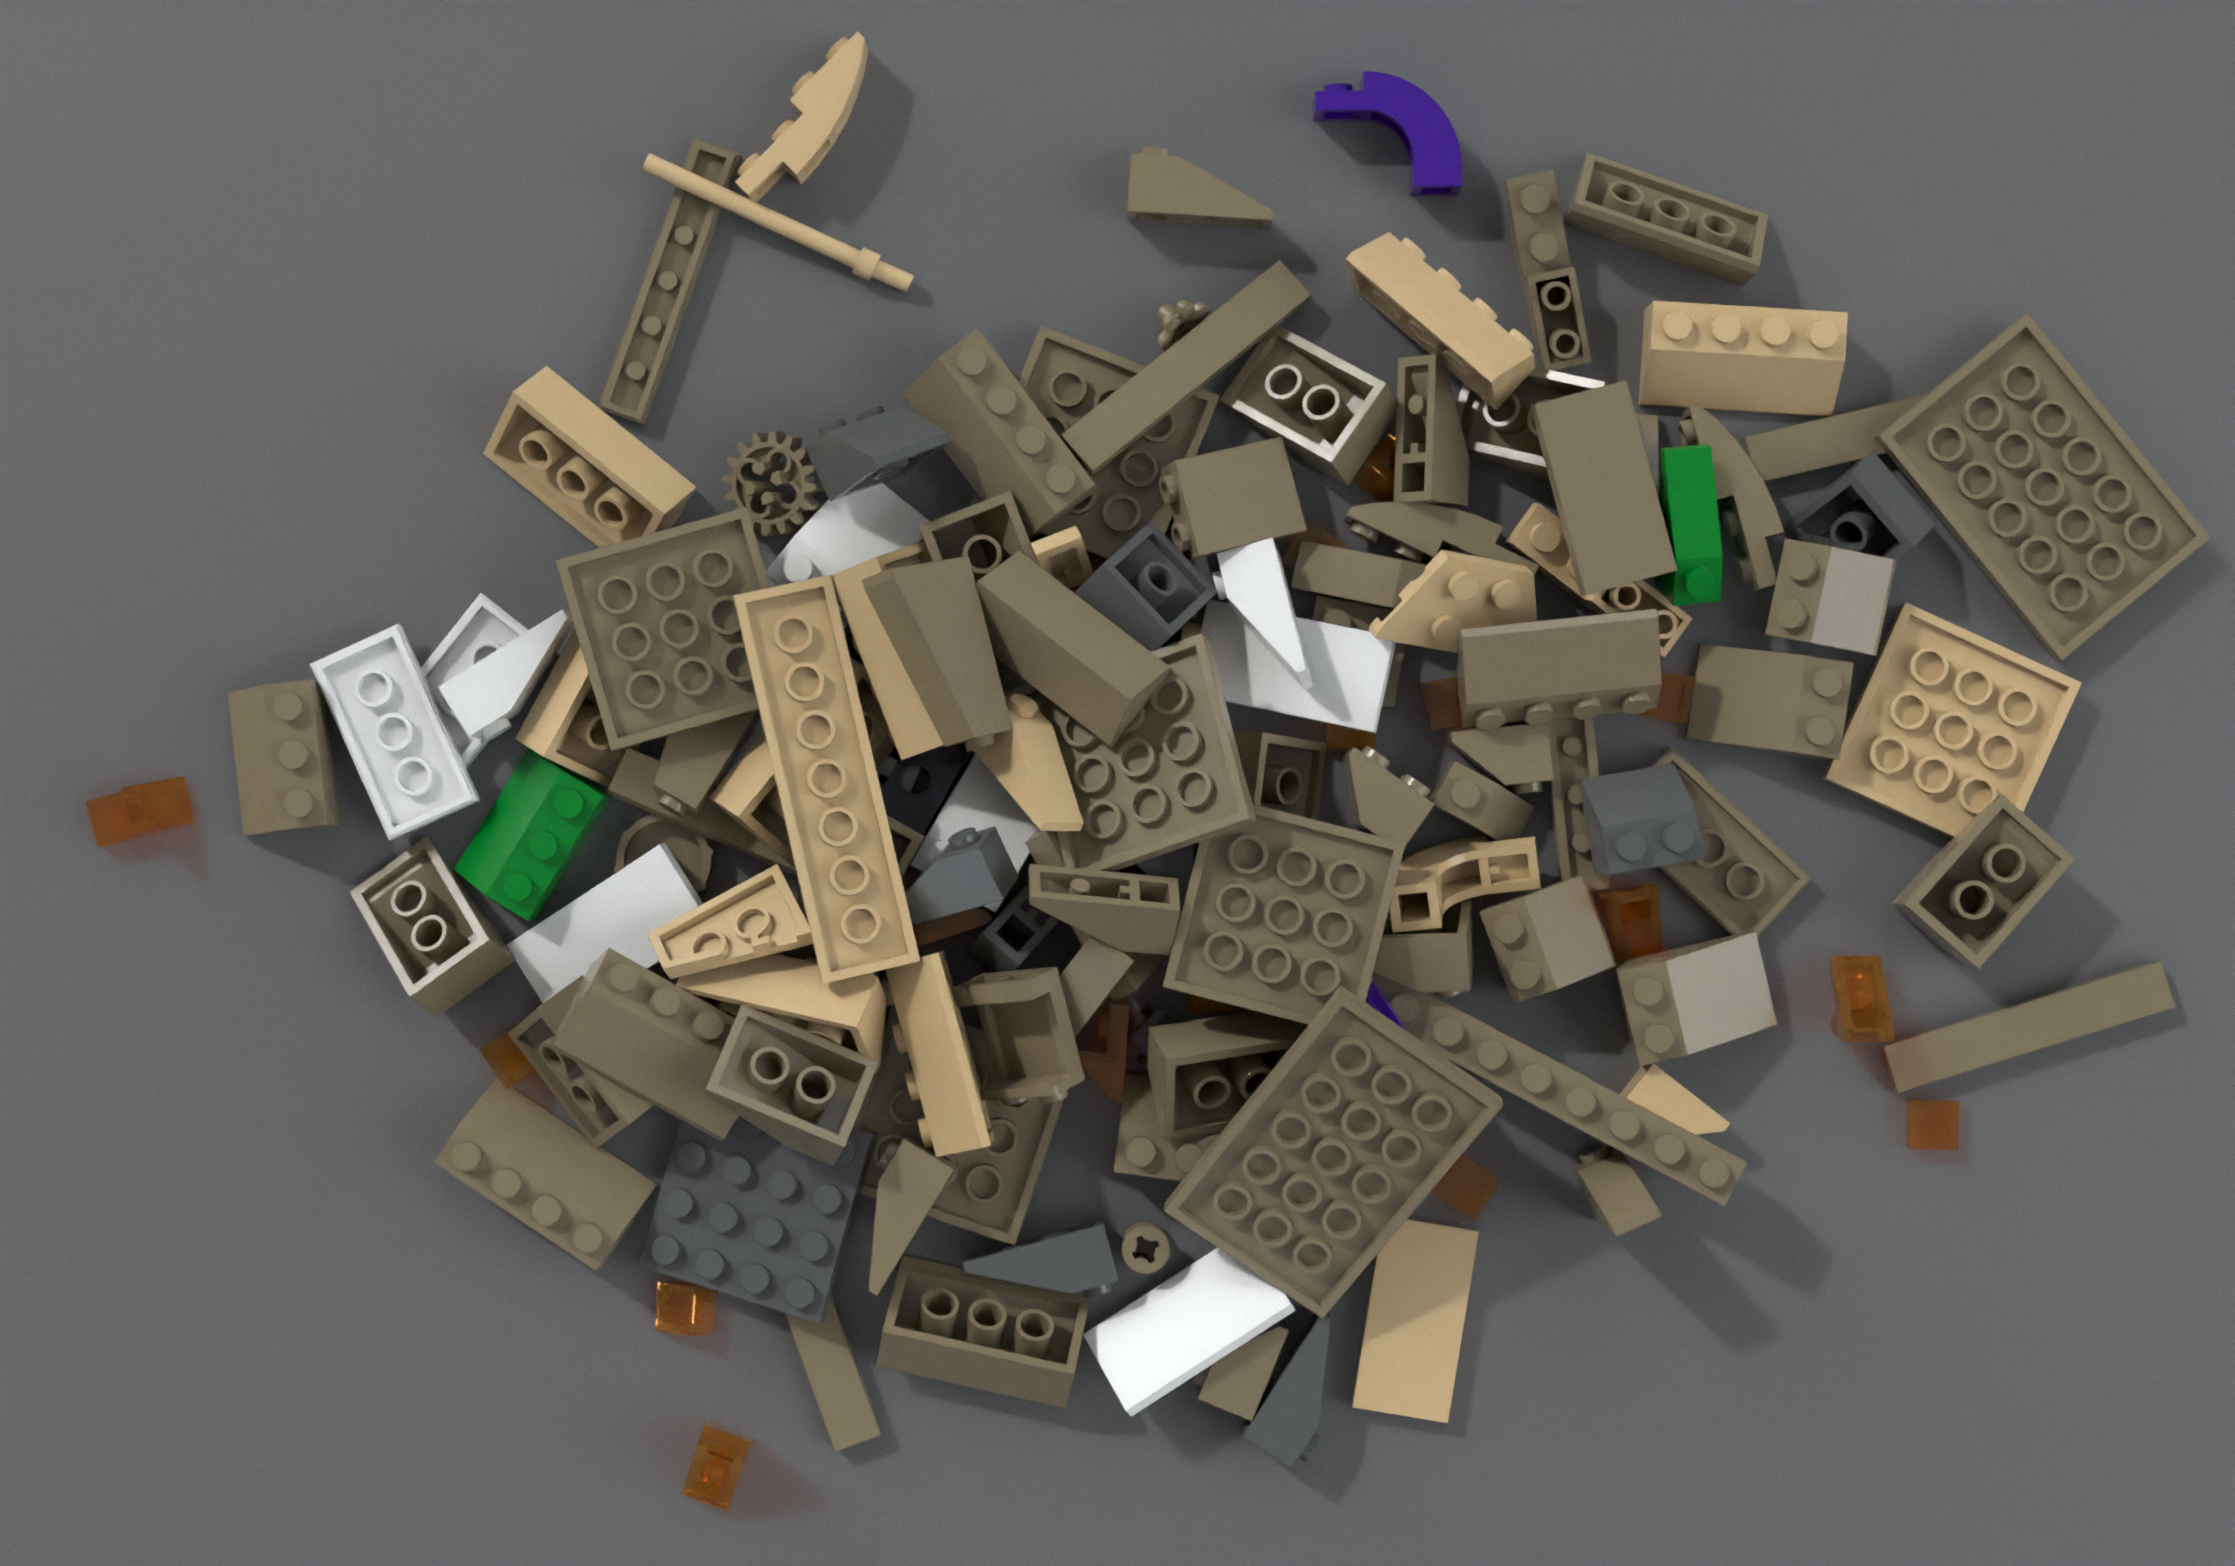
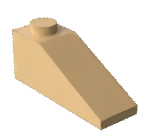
M1013 694L1011 697L1004 696L1013 730L995 735L996 745L974 750V752L1040 831H1080L1084 824L1053 725L1040 712L1037 703L1031 698L1021 694Z

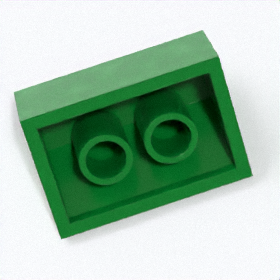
M528 748L454 870L484 895L526 921L538 920L613 797L562 765Z

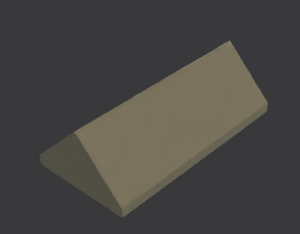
M1587 152L1563 224L1744 286L1756 275L1760 267L1768 214Z
M1020 551L1016 552L976 583L994 656L1110 747L1115 744L1172 670L1170 666Z

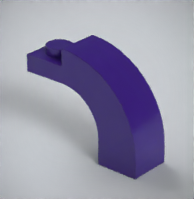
M1372 71L1363 72L1360 90H1353V86L1350 84L1335 83L1325 85L1324 91H1315L1313 121H1370L1388 128L1399 138L1409 160L1410 196L1458 195L1462 187V159L1459 142L1449 118L1425 91L1400 77Z

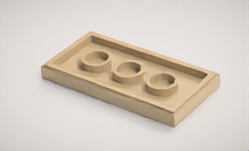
M1408 1218L1375 1256L1351 1402L1352 1408L1448 1423L1479 1235L1477 1229Z

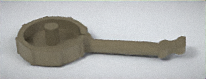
M652 813L638 820L621 833L622 838L616 853L615 873L659 844L666 843L697 894L699 895L702 891L707 890V883L713 867V856L715 855V851L711 848L707 837Z

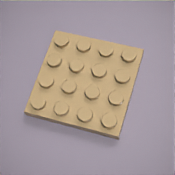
M1907 602L1901 603L1845 725L1840 759L1829 761L1822 779L1951 838H1954L1999 794L2005 796L2020 811L2024 812L2082 682Z

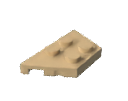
M1441 550L1425 566L1423 574L1416 580L1411 581L1399 594V597L1402 599L1400 604L1383 621L1377 617L1371 623L1369 631L1376 639L1458 653L1460 629L1537 621L1534 574L1524 565Z

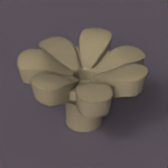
M1186 299L1178 302L1176 308L1171 304L1163 305L1157 313V318L1164 327V330L1157 339L1161 349L1166 351L1204 321L1205 317L1210 313V308L1201 302L1194 305Z

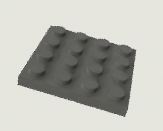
M741 1116L738 1117L722 1141L680 1120L639 1266L815 1323L823 1322L877 1134L853 1127L845 1148L834 1166H831L788 1148Z

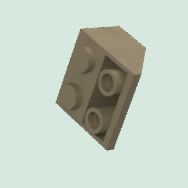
M1367 745L1365 748L1362 747L1360 751L1355 747L1347 750L1342 757L1354 826L1365 833L1404 842L1406 846L1435 805L1426 798L1430 789L1408 774L1402 775L1399 779L1386 770L1390 761Z

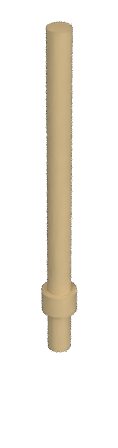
M651 153L648 154L644 162L642 171L853 268L852 274L868 281L873 277L905 293L908 292L914 275L880 260L881 255L863 247L862 251Z

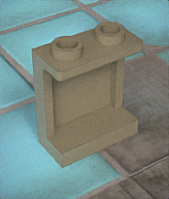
M1282 436L1175 460L1161 470L1162 476L1159 479V489L1164 503L1171 507L1174 524L1171 528L1173 543L1189 562L1206 555L1223 552L1272 537L1274 542L1290 539L1307 530Z
M1057 967L982 973L952 988L957 1007L977 1005L995 1075V1082L980 1090L983 1100L1001 1099L1002 1105H1014L1027 1101L1031 1097H1039L1040 1103H1051L1066 1098L1069 1088L1085 1080Z

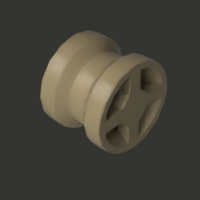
M1141 1221L1133 1224L1126 1230L1122 1238V1256L1130 1269L1138 1273L1150 1274L1162 1268L1169 1258V1240L1167 1233L1161 1226L1153 1222Z

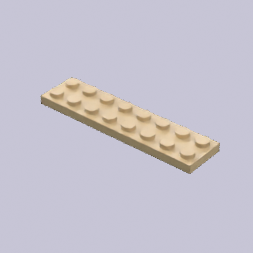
M831 575L733 595L822 984L919 962L920 956Z

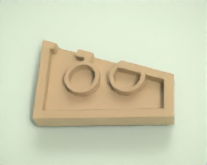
M778 864L647 934L662 968L670 979L813 944L808 921Z

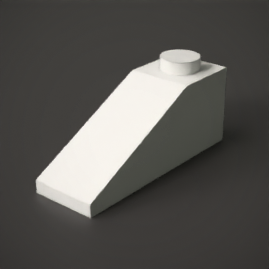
M1273 537L1216 553L1220 570L1212 572L1220 601L1224 599L1229 600L1235 615L1304 689L1313 687L1281 557Z
M563 609L438 687L468 737L479 739L484 736L486 741H489L512 727L509 719L520 713L574 625L571 613Z

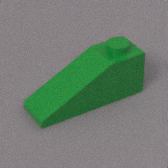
M1709 444L1661 448L1659 503L1677 570L1655 576V585L1673 606L1720 602L1723 554L1712 448Z

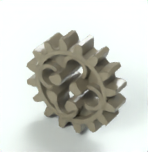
M770 431L769 435L756 432L752 434V443L740 441L736 444L741 456L727 457L726 462L734 470L732 475H724L721 480L732 485V491L723 496L724 501H735L737 507L734 510L747 507L754 531L761 529L763 536H777L778 532L780 534L795 533V524L805 525L810 520L806 513L807 510H819L821 508L820 503L814 499L815 492L825 491L821 483H816L815 476L817 472L814 465L810 463L806 448L800 449L802 438L789 435L786 437L784 431ZM783 454L787 458V466H785V462H780ZM751 469L758 475H771L770 481H755L751 476ZM777 486H792L795 488L796 500L792 493L776 492ZM760 502H762V505H767L765 512L761 510Z

